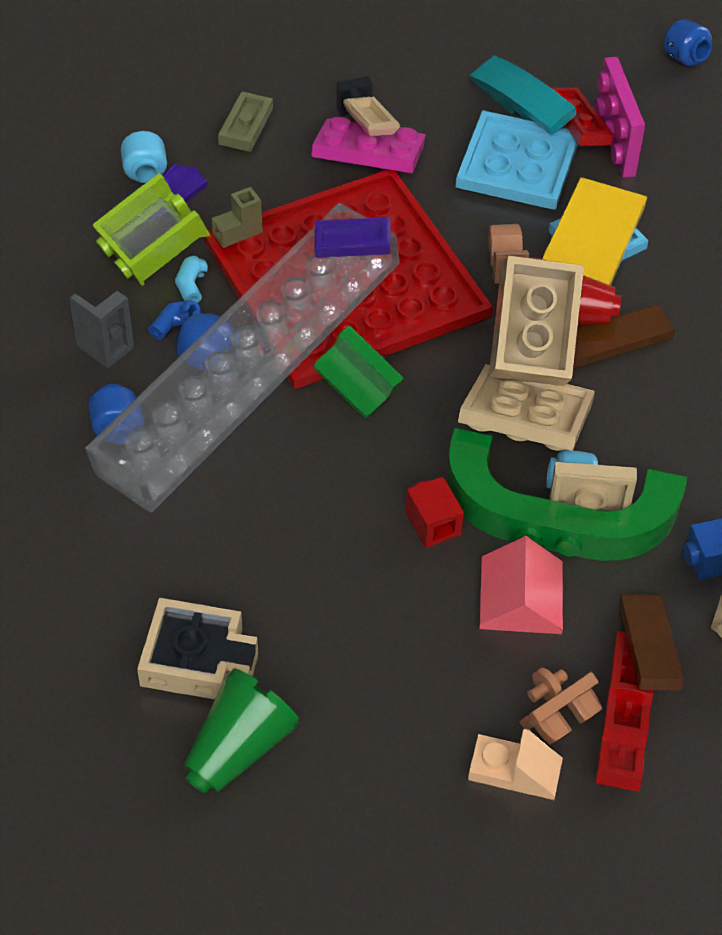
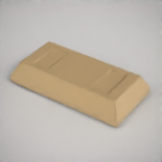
M374 97L351 98L343 101L348 113L369 136L394 134L400 128V124Z

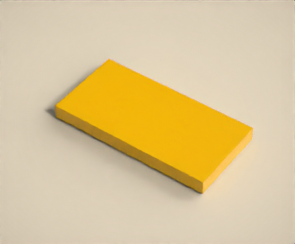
M581 177L542 259L584 266L583 275L611 285L646 206L647 196Z

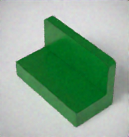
M350 325L338 335L334 346L316 361L313 366L314 370L363 418H368L397 390L403 380V377Z

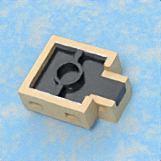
M159 598L137 669L140 686L215 699L226 676L233 668L239 669L253 677L258 658V639L253 636L241 635V611Z

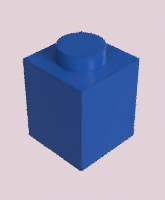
M722 518L691 525L687 540L683 543L682 550L685 562L688 566H693L698 580L722 575Z

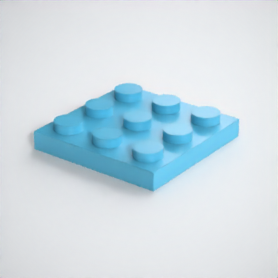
M482 110L456 177V188L556 210L578 143L566 128H560L551 136L534 121Z

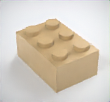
M507 256L501 266L489 377L565 386L572 379L584 266Z

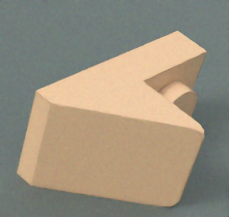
M526 729L523 730L520 744L478 734L468 780L554 800L563 758Z

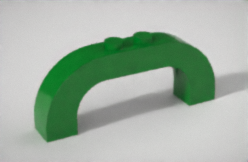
M454 428L449 448L448 486L461 506L464 517L472 525L493 537L514 542L527 536L544 549L559 552L564 556H577L600 561H617L630 559L652 550L669 535L677 521L686 487L687 477L648 469L643 492L635 503L617 511L594 510L520 494L504 488L496 482L488 469L493 436Z

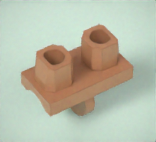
M539 668L532 675L535 687L529 690L527 694L532 702H536L542 697L547 702L519 722L526 730L534 727L548 745L553 744L572 731L559 712V709L567 705L580 724L603 709L596 694L591 689V687L599 683L598 680L590 672L562 691L561 684L568 680L567 674L562 669L552 674L546 668Z

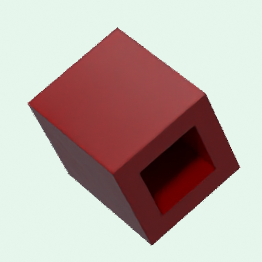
M444 477L431 481H421L407 489L405 513L425 548L462 535L464 512Z

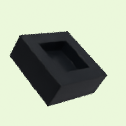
M369 76L337 82V110L340 116L350 115L343 103L344 100L372 97L373 84Z

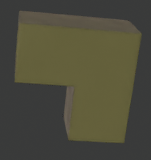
M251 187L231 194L232 210L212 218L213 235L223 248L263 232L261 199Z

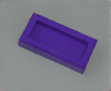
M390 217L315 221V257L391 254Z

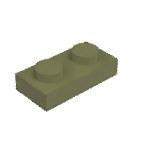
M241 91L218 134L219 145L251 152L273 110V98Z

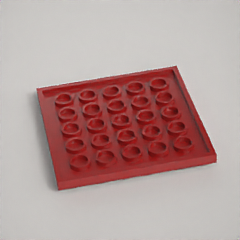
M388 169L262 212V233L225 248L220 245L213 235V229L208 230L211 236L204 237V243L294 390L323 380L314 370L313 366L316 361L334 346L338 335L349 325L382 357L492 317L493 306L395 170ZM390 217L391 254L315 257V221Z

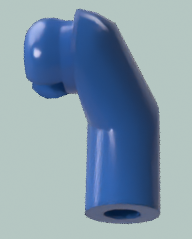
M193 300L168 304L149 326V333L157 340L164 339L173 327H180L187 318L200 314V305Z

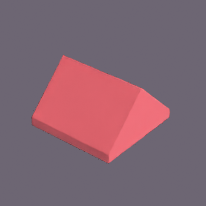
M527 536L482 556L479 629L562 634L563 561Z

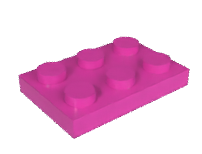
M618 57L604 58L603 71L598 74L597 78L599 96L594 99L593 108L613 133L612 144L610 145L613 164H618L623 178L636 176L645 123Z
M327 118L313 142L312 157L413 173L424 148L426 134L417 133L412 128L403 127L399 128L394 134L369 136L358 123H353L347 118Z

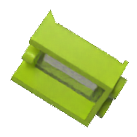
M160 172L92 224L100 236L96 243L108 258L114 254L118 258L114 263L127 279L133 276L141 286L145 285L143 281L198 238L211 236L199 214L195 210L191 212L179 194H173Z

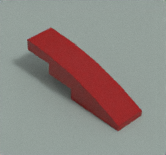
M617 631L595 783L639 792L643 776L645 747L648 738L650 709L654 690H639L626 633Z

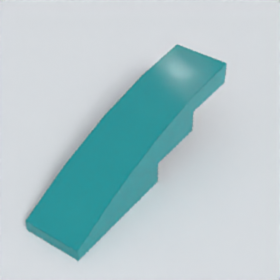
M495 55L470 74V79L512 115L517 112L525 120L534 121L551 136L577 115L575 106L552 88L525 70Z

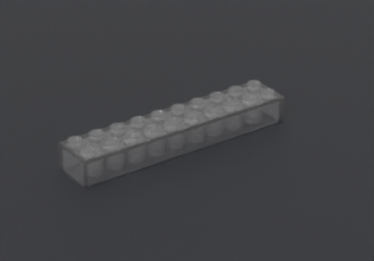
M338 203L320 221L362 219L366 217ZM314 226L85 448L95 475L152 513L400 264L396 234L391 232V254L316 258L314 251Z

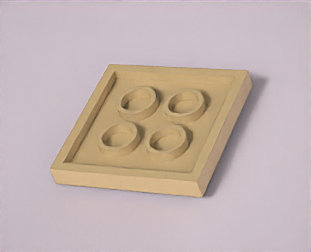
M485 364L460 408L459 423L467 424L470 428L477 431L491 430L503 433L516 441L530 440L542 443L547 448L556 451L574 450L592 406L594 390L569 384L557 386L489 377L490 365Z

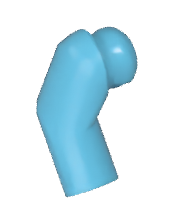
M195 255L184 259L175 278V284L184 302L193 300L199 303L202 299L195 280L205 276L202 271L207 272L208 265L204 259L198 258Z

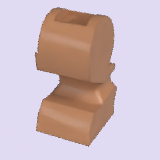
M519 224L489 225L488 248L490 266L493 267L492 280H494V284H499L501 266L507 256L529 258V252L523 250L522 232Z

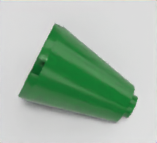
M233 668L226 676L183 765L189 772L185 779L203 794H206L209 789L216 793L220 792L293 732L299 724L297 714L278 695L271 690L268 693L256 686L259 682L258 680L236 668Z

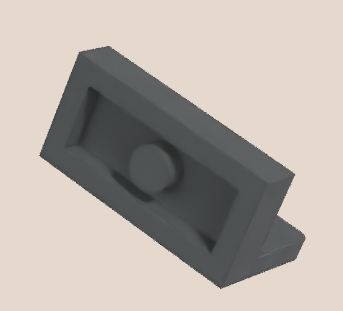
M116 291L96 307L76 293L69 297L76 344L80 349L106 368H109L134 348L129 302L125 295Z

